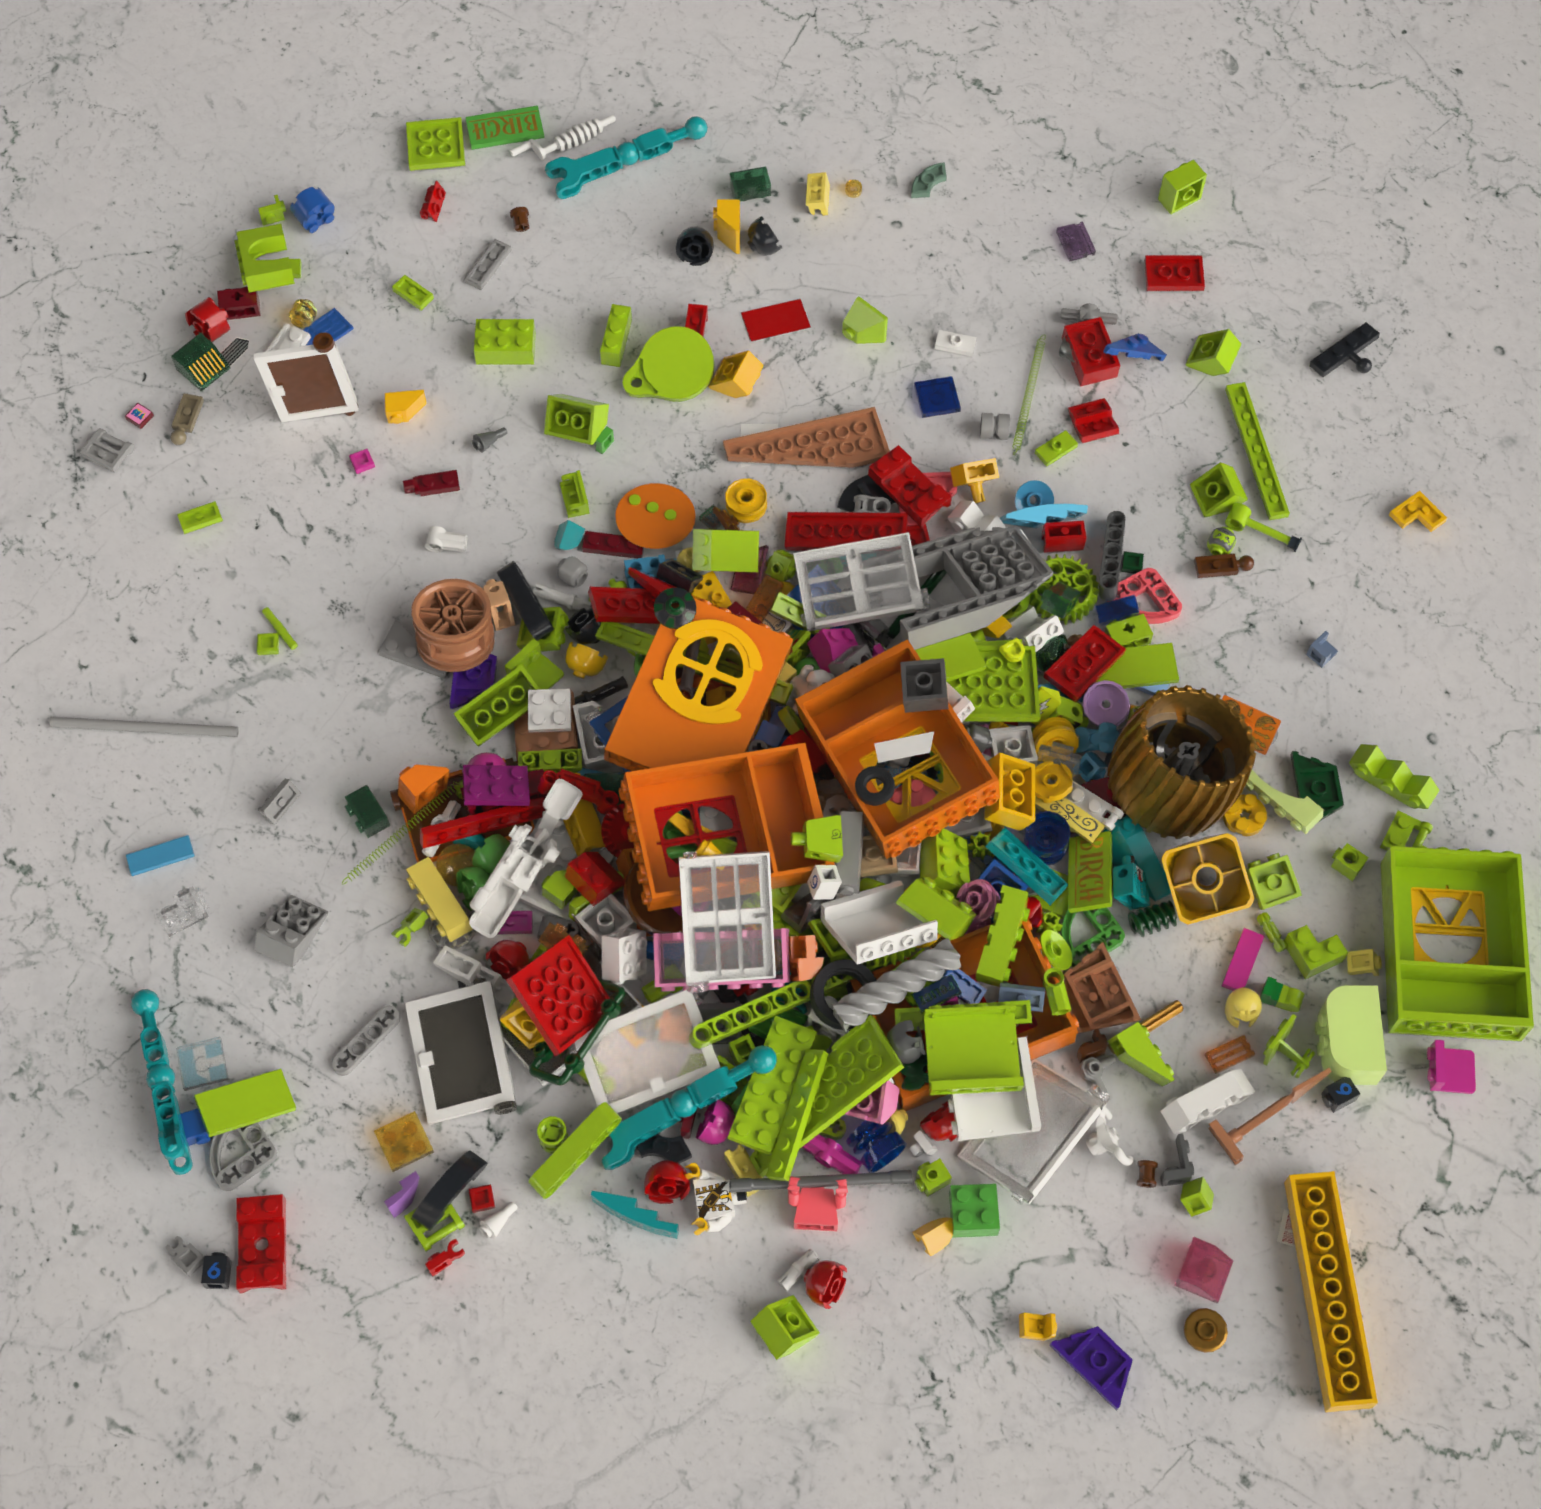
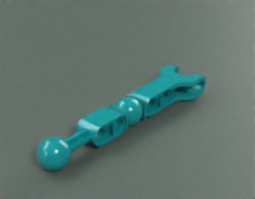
M693 116L686 121L685 127L669 133L664 128H659L642 134L636 139H632L633 143L623 142L618 148L616 146L605 148L578 159L559 157L546 164L545 172L551 179L565 178L557 183L556 194L560 199H566L577 195L584 184L623 169V165H633L638 159L641 162L642 160H649L669 152L673 148V142L686 137L700 140L707 133V123L703 118Z
M141 989L133 995L131 1008L137 1015L141 1016L144 1028L140 1034L144 1058L147 1062L146 1082L152 1090V1099L159 1130V1144L161 1152L165 1159L168 1160L172 1171L176 1175H183L192 1169L193 1163L184 1132L178 1100L174 1094L175 1073L169 1066L166 1042L156 1024L154 1013L159 1008V997L149 989ZM184 1157L186 1159L185 1164L182 1167H177L176 1158Z
M757 1046L750 1052L749 1060L731 1070L727 1066L718 1068L688 1085L687 1089L677 1090L671 1096V1099L667 1097L621 1121L608 1136L612 1138L613 1147L602 1158L604 1169L614 1170L628 1163L632 1159L638 1144L680 1121L681 1117L692 1116L697 1108L702 1109L734 1092L737 1089L735 1082L754 1072L758 1074L771 1072L777 1063L775 1051L769 1046Z

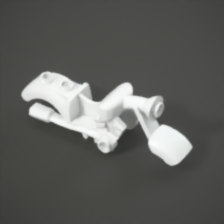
M557 779L543 802V807L547 811H543V819L534 837L528 836L532 830V827L528 824L519 827L515 825L509 834L512 842L485 885L479 888L469 903L470 908L475 911L469 923L474 930L488 938L496 936L521 895H525L529 890L540 868L543 869L550 861L552 863L555 862L560 854V851L557 850L559 843L551 839L547 847L544 844L548 837L552 835L554 829L564 824L560 818L563 820L570 818L583 795L580 789L563 779Z

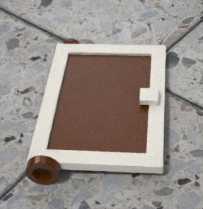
M329 333L317 334L313 339V345L254 353L255 363L281 422L340 413L352 416L355 411H359L357 398L337 345Z

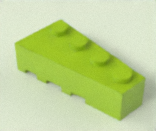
M1002 885L1000 904L997 903L993 918L994 924L990 925L987 936L988 943L984 945L976 972V981L999 988L1000 983L1008 982L1011 969L1008 966L1010 961H1015L1018 949L1014 947L1016 941L1021 942L1024 932L1021 925L1023 921L1027 922L1030 909L1027 908L1028 892Z

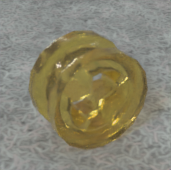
M849 180L845 187L846 195L851 198L859 197L862 193V184L858 180ZM856 187L857 191H855V189L854 191H851L850 188Z

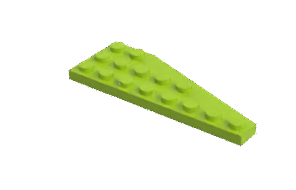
M869 1015L863 1024L855 1026L831 1047L832 1052L827 1057L799 1149L904 1068L878 1022L872 1015ZM779 1133L770 1155L754 1150L749 1157L758 1175L762 1177L767 1173Z

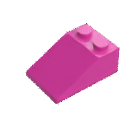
M850 628L821 629L807 645L820 669L831 673L828 665L851 646H856L858 643Z

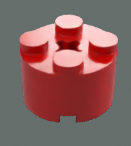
M210 297L204 299L185 313L188 325H193L195 328L193 333L205 344L214 342L230 330L227 312L223 308L219 309Z

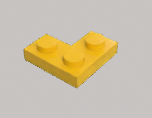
M1421 491L1412 495L1389 513V516L1402 529L1418 519L1432 532L1447 520V517Z

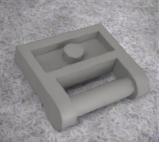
M99 428L80 451V454L83 458L115 472L127 455L133 452L134 444L117 439ZM100 441L108 442L120 448V450L118 451L114 448H111L101 443Z

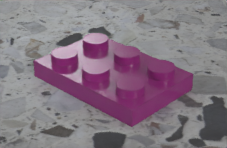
M463 765L464 805L529 806L527 766Z

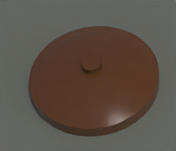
M679 858L672 859L675 863H679ZM635 863L629 870L624 884L625 905L633 921L651 935L653 933H683L682 916H679L671 907L648 911L647 905H643L641 898L643 885L638 883L637 871H639L638 863Z

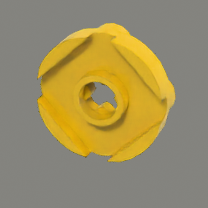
M1047 761L1035 767V796L1042 799L1044 803L1058 801L1072 792V773L1065 764L1060 763L1059 765L1054 764L1053 761ZM1050 778L1051 780H1057L1054 784H1047Z
M1243 794L1239 796L1233 806L1225 813L1223 819L1227 828L1233 833L1237 832L1246 837L1253 836L1263 828L1267 820V811L1263 803L1254 794ZM1243 811L1250 814L1249 819L1241 818L1240 815Z

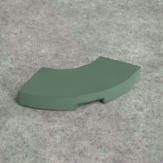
M945 162L931 165L925 168L919 176H916L912 184L911 198L930 197L932 188L938 183L946 181Z

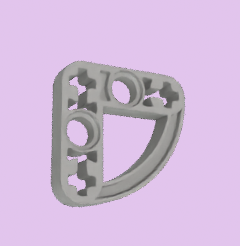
M258 1122L246 1128L244 1126L237 1129L251 1150L224 1169L221 1167V1151L230 1131L213 1136L209 1161L213 1177L222 1190L232 1191L276 1160L277 1150ZM251 1131H259L260 1137L258 1140H248V1135ZM264 1149H266L267 1151H270V1152H269L270 1156L267 1157V1158H266V1156H262V1155H263V1152H262V1151H263ZM254 1155H256V1157L259 1158L258 1160L260 1161V1164H257L256 1160L253 1158ZM246 1161L253 1163V1168L249 1172L241 1171V1165ZM234 1169H237L238 1173L241 1175L240 1178H238V1176L235 1175V1172L233 1171ZM225 1176L232 1177L230 1184L224 1183Z

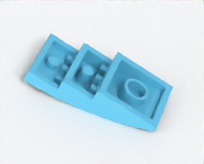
M1046 504L1028 507L1007 513L1000 517V520L1003 524L1038 528L1046 524V522H1060L1066 519V517L1079 518L1087 514L1088 505Z

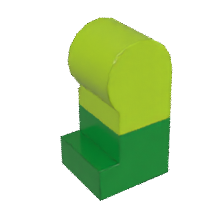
M1268 976L1260 995L1261 1002L1286 1011L1299 1012L1305 994L1299 989L1276 982L1277 979Z

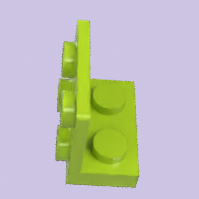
M535 639L531 640L505 665L506 675L522 665L541 690L551 689L564 676V672L541 653L540 643Z

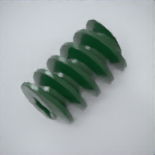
M1170 900L1167 903L1164 901L1159 905L1154 904L1151 908L1139 909L1135 913H1128L1132 932L1134 934L1138 932L1141 937L1145 936L1144 930H1147L1149 935L1153 934L1152 927L1157 932L1161 931L1160 925H1163L1165 929H1169L1168 922H1171L1173 927L1177 926V915Z

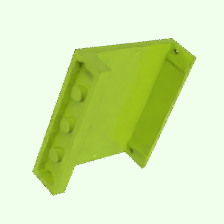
M1009 1002L997 1003V1006L978 1003L974 1007L956 1004L952 1005L951 1008H942L940 1005L928 1007L929 1009H925L923 1017L930 1095L1022 1090L1024 1082L1023 1077H1020L1015 1023L1016 1005H1010Z

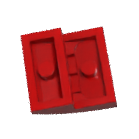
M1105 398L1068 407L1070 418L1082 443L1119 434V427L1112 417V409Z

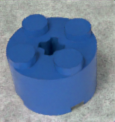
M309 187L295 197L297 199L296 203H292L290 206L291 213L310 233L316 232L322 224H329L334 220L335 206L319 187L318 189Z

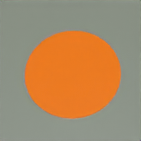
M661 483L644 484L630 490L618 503L615 514L616 524L621 534L633 544L649 549L671 547L684 540L693 529L696 517L693 503L685 493L673 486ZM633 494L639 495L641 498L640 504L631 505L629 497ZM656 502L659 506L658 511L655 513L648 512L647 504ZM672 509L676 512L674 520H667L664 514L667 510Z

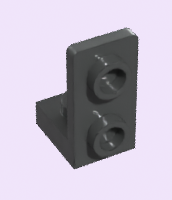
M1183 1133L1178 1134L1175 1139L1181 1169L1179 1167L1165 1169L1160 1177L1162 1186L1184 1184L1189 1182L1192 1175H1194L1192 1161L1189 1162L1188 1153H1190L1189 1142L1184 1140Z

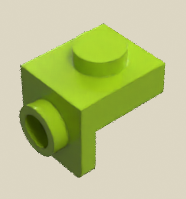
M274 195L275 204L258 208L263 226L285 220L283 212H286L283 200L279 201L278 195Z

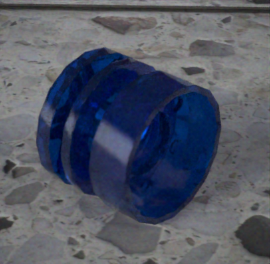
M1051 811L1039 812L1035 814V822L1026 827L1023 844L1046 865H1054L1061 861L1067 853L1071 834L1069 824L1058 813ZM1044 840H1048L1049 844H1044Z
M866 1120L846 1140V1144L849 1147H854L853 1153L855 1155L865 1152L860 1162L869 1173H874L884 1168L898 1157L907 1146V1143L898 1132L888 1134L892 1128L891 1122H886L882 1125Z

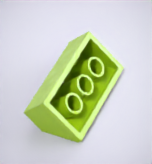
M520 665L453 714L467 735L479 747L528 712V690L541 689L525 668Z

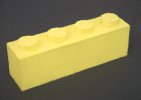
M429 857L406 869L409 876L406 878L408 885L412 890L416 888L418 892L416 896L422 906L426 904L428 907L426 912L431 921L436 920L439 924L436 928L442 937L446 936L449 942H452L473 930L466 913Z

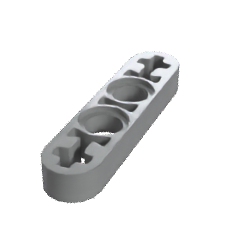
M390 1005L383 1007L333 1058L332 1066L338 1075L345 1076L351 1073L398 1025L400 1014L396 1007ZM387 1013L390 1015L393 1013L394 1019L386 1020L385 1015ZM379 1020L381 1021L382 1024L384 1023V1025H385V1027H386L385 1029H384L383 1026L378 1022ZM371 1028H379L380 1034L377 1037L373 1038L368 1035ZM362 1043L365 1046L363 1052L359 1054L352 1051L354 1045ZM348 1052L350 1053V1055L352 1056V1058H354L353 1061H352L351 1057H350V1058L348 1057V1055H347ZM346 1061L347 1067H340L338 1063Z

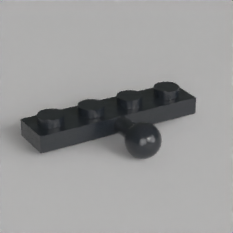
M1365 322L1311 360L1309 366L1319 375L1325 377L1350 359L1356 364V368L1360 373H1368L1372 368V362L1368 358L1359 357L1357 353L1376 341L1380 333Z

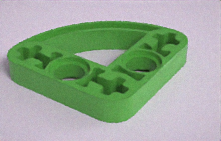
M1108 908L1095 909L1094 913L1093 910L1083 911L1098 934L1075 948L1071 941V924L1078 912L1070 913L1067 910L1062 923L1061 936L1070 947L1072 967L1081 962L1079 959L1074 960L1075 954L1081 956L1085 954V951L1088 954L1093 952L1091 949L1092 943L1097 942L1101 944L1103 942L1108 953L1123 943L1125 938L1124 930ZM1104 915L1107 917L1108 922L1100 924L1097 922L1096 917ZM1111 933H1113L1114 935L1118 934V940H1116L1115 938L1109 940L1107 946L1106 941L1110 938Z

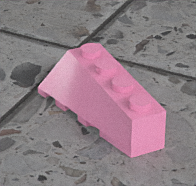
M888 1080L845 1113V1115L883 1125L897 1109L899 1088Z

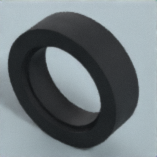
M847 959L827 964L815 977L810 989V1003L816 1016L824 1024L839 1030H843V1028L834 1017L833 1010L828 1006L824 997L826 982L836 975H849L858 980L862 986L869 982L877 981L874 974L861 963L856 964L855 961ZM849 1025L847 1030L853 1029L855 1026Z

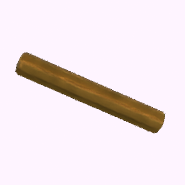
M1175 1000L1142 1021L1140 1025H1144L1148 1032H1151L1181 1013L1184 1007L1180 1001ZM1108 1044L1109 1050H1110L1113 1054H1115L1114 1051L1112 1050V1048L1110 1047V1045Z

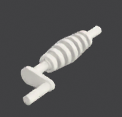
M610 115L602 120L595 118L592 119V122L589 120L572 126V129H567L566 133H561L560 137H555L554 143L543 148L536 141L530 139L528 142L509 150V152L514 157L532 148L543 161L546 159V154L555 150L562 152L565 149H571L572 146L577 147L579 144H585V140L588 142L591 140V137L594 138L597 136V133L603 132V127L615 122L616 119L614 115Z

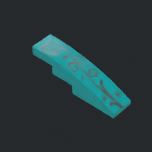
M598 1191L591 1192L592 1201L613 1216L654 1234L678 1238V1224L658 1221V1211L637 1208V1198Z

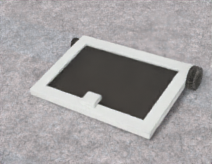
M486 978L476 979L473 981L474 985L405 1003L429 1125L494 1108L497 1115L508 1114L517 1110L515 1091L492 982L486 981Z

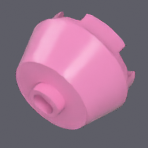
M976 879L965 883L957 894L959 902L969 904L973 908L972 911L977 914L972 923H980L993 918L997 903L1000 904L998 892L988 881L983 879Z

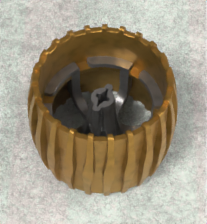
M1186 685L1183 688L1171 686L1168 690L1162 689L1136 710L1118 736L1107 770V776H1109L1108 788L1111 789L1113 793L1112 799L1118 803L1121 811L1133 820L1132 823L1134 825L1139 824L1146 828L1145 832H1155L1160 834L1162 838L1167 836L1175 837V839H1181L1184 836L1194 837L1219 821L1242 793L1254 766L1256 740L1252 738L1253 730L1251 726H1247L1244 721L1245 716L1243 714L1239 715L1233 709L1234 705L1232 703L1227 704L1220 699L1221 695L1216 694L1214 696L1206 692L1205 688L1200 690L1193 689L1191 685ZM1165 744L1168 745V748H1176L1167 758H1165L1164 753ZM1202 767L1204 769L1203 773L1208 775L1211 781L1210 783H1205L1204 780H1199V782L1190 780L1189 775Z

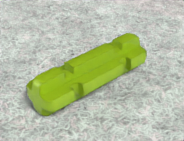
M1264 912L1258 915L1257 921L1260 926L1263 925L1262 929L1270 942L1274 943L1273 947L1276 952H1282L1288 945L1284 939H1281L1282 935L1274 922L1270 921L1271 917L1269 914Z

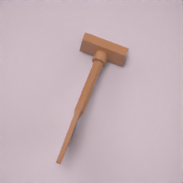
M1328 1068L1295 1086L1290 1095L1280 1098L1237 1129L1234 1128L1227 1133L1216 1119L1209 1124L1210 1127L1208 1129L1233 1163L1237 1165L1243 1161L1244 1156L1236 1143L1241 1141L1244 1135L1288 1106L1290 1102L1293 1104L1332 1071Z

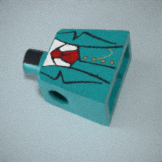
M1127 855L1122 857V865L1113 868V897L1131 911L1151 906L1146 874L1135 864V857Z

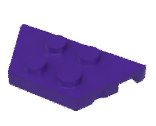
M490 654L484 662L472 669L453 672L450 709L469 703L495 684L497 656Z
M1097 1326L1085 1332L1070 1335V1337L1058 1341L1054 1340L1050 1343L1049 1346L1116 1411L1119 1409L1133 1359L1100 1327Z

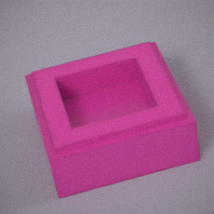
M367 448L349 455L356 474L375 467Z

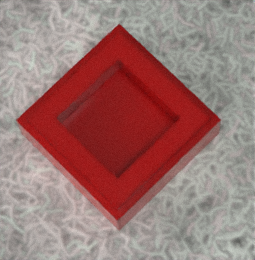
M491 1184L468 1189L473 1213L495 1208Z

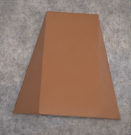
M1103 942L1092 953L1082 958V961L1075 967L1070 968L1064 973V984L1071 1006L1070 1014H1074L1078 1020V1033L1141 1020Z

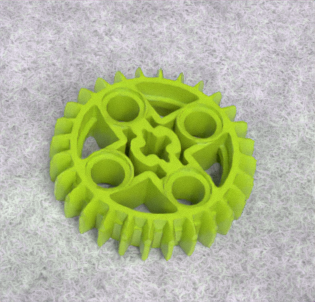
M1056 553L1054 559L1048 555L1045 562L1056 574L1053 573V576L1029 594V604L1034 606L1037 615L1042 614L1041 618L1043 619L1056 615L1059 621H1064L1065 625H1067L1068 620H1071L1073 624L1076 618L1081 621L1083 615L1088 616L1089 611H1092L1097 603L1099 594V582L1096 581L1097 576L1092 575L1093 569L1087 570V563L1084 565L1080 564L1081 558L1078 561H1074L1073 555L1070 559L1066 558V554L1059 558ZM1086 595L1084 601L1079 603L1078 597Z

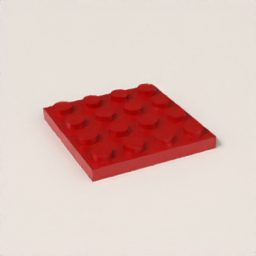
M570 935L562 938L506 980L555 1056L562 1053L595 1026L603 1014L601 1003L605 999H610Z

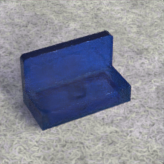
M1135 595L1095 606L1101 626L1107 625L1112 621H1121L1132 616L1141 615Z

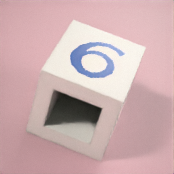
M815 865L807 883L813 899H834L842 881L836 865Z

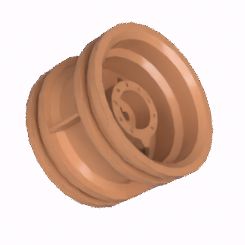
M444 579L426 586L415 597L411 615L415 628L417 650L425 663L441 671L461 672L480 665L489 657L495 644L494 627L491 621V603L487 593L480 586L462 579Z

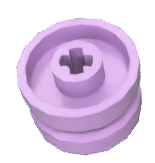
M1104 680L1088 688L1084 695L1083 708L1092 724L1099 727L1103 722H1110L1117 727L1126 720L1130 711V701L1127 692L1121 685L1113 681ZM1105 700H1108L1110 703L1108 708L1102 706V704H1105Z

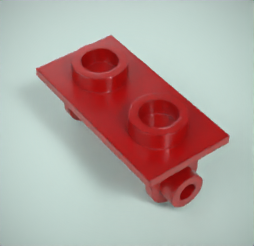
M437 180L434 185L427 188L424 199L427 203H423L420 210L422 219L432 217L435 222L438 220L446 195L445 190Z

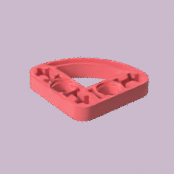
M1153 568L1143 569L1119 582L1117 595L1120 594L1119 598L1116 597L1112 601H1107L1117 613L1125 618L1131 615L1144 614L1148 624H1159L1174 620L1180 615L1182 610V604L1160 574ZM1146 576H1148L1149 578H1150V577H1153V580H1152V581H1151V579H1147V580H1146L1145 578H1146ZM1130 583L1136 584L1138 589L1131 591L1127 585ZM1163 590L1166 596L1159 597L1155 591ZM1147 592L1160 611H1141L1127 605L1125 602ZM1169 605H1170L1171 608H1174V607H1175L1176 610H1175V611H1174L1173 609L1169 610V609H1168V608H1169Z

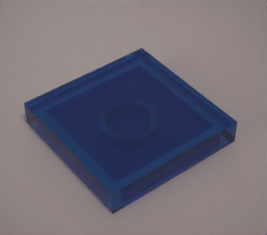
M952 376L914 382L922 418L961 412Z

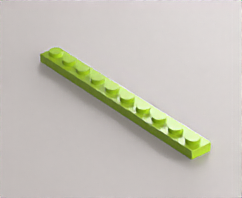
M601 622V626L595 635L599 640L644 656L647 655L655 637L617 622ZM686 649L683 651V656H684V657H685V654H686ZM699 652L697 662L707 665L712 656ZM722 659L718 660L716 665L718 671L738 679L742 677V666ZM679 664L677 668L683 669L684 665ZM695 670V674L703 676L701 672ZM711 678V680L736 688L731 684H728L716 678ZM778 680L770 701L786 706L793 690V685Z

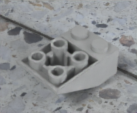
M290 895L257 930L255 951L293 968L304 956L329 911Z

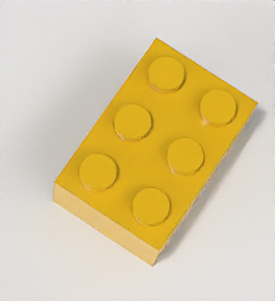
M999 752L988 760L987 763L999 780L1000 798L993 805L985 806L984 819L1021 831L1035 822V764Z

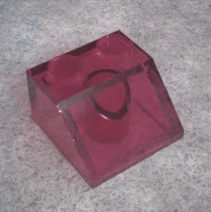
M1193 1237L1189 1243L1174 1285L1218 1304L1233 1260L1217 1246Z

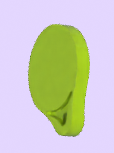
M675 326L662 329L649 338L634 365L624 375L622 382L624 390L629 396L634 398L651 397L672 402L693 399L707 388L713 377L714 357L712 350L705 338L690 328ZM635 379L641 380V387H633L631 385L632 381Z

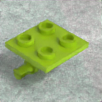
M1292 1014L1289 1020L1285 1018L1281 1022L1276 1036L1272 1035L1268 1040L1266 1049L1263 1052V1055H1265L1263 1064L1267 1066L1276 1052L1279 1051L1297 1063L1290 1073L1292 1076L1295 1075V1078H1299L1304 1069H1308L1310 1066L1309 1062L1315 1056V1052H1311V1049L1308 1048L1301 1057L1284 1042L1291 1033L1297 1017Z

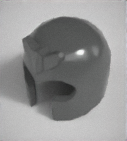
M911 1020L898 1023L887 1033V1039L902 1064L913 1063L922 1054H926L919 1026L917 1027L915 1037L906 1034L907 1031L914 1030Z

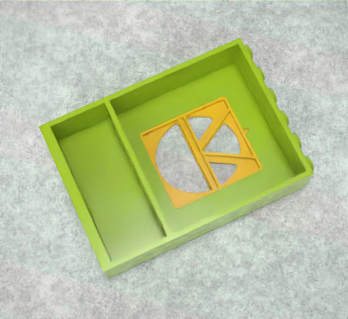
M1401 844L1390 846L1380 863L1388 1033L1522 1041L1534 1027L1521 854H1516L1512 851H1503L1501 853L1492 852L1491 850L1470 851L1467 848L1450 850L1446 847L1433 849L1425 846L1405 847ZM1446 897L1462 902L1450 925L1447 924L1433 903V899ZM1422 906L1426 907L1436 924L1415 923L1416 916ZM1469 909L1474 912L1480 923V927L1459 925ZM1415 933L1482 937L1478 952L1469 961L1462 964L1437 962L1429 957L1418 943Z

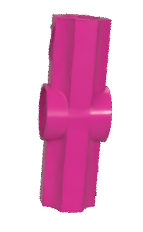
M819 1134L801 1147L812 1154L816 1161L827 1168L832 1167L842 1174H857L863 1163L844 1151L843 1147L833 1139H825Z

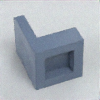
M1327 631L1310 645L1306 654L1321 668L1338 652L1335 647L1326 641L1329 635Z

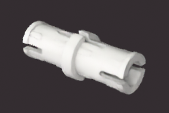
M810 1248L797 1262L794 1261L791 1264L792 1267L777 1280L778 1283L788 1291L801 1277L804 1278L808 1269L820 1260L818 1254Z

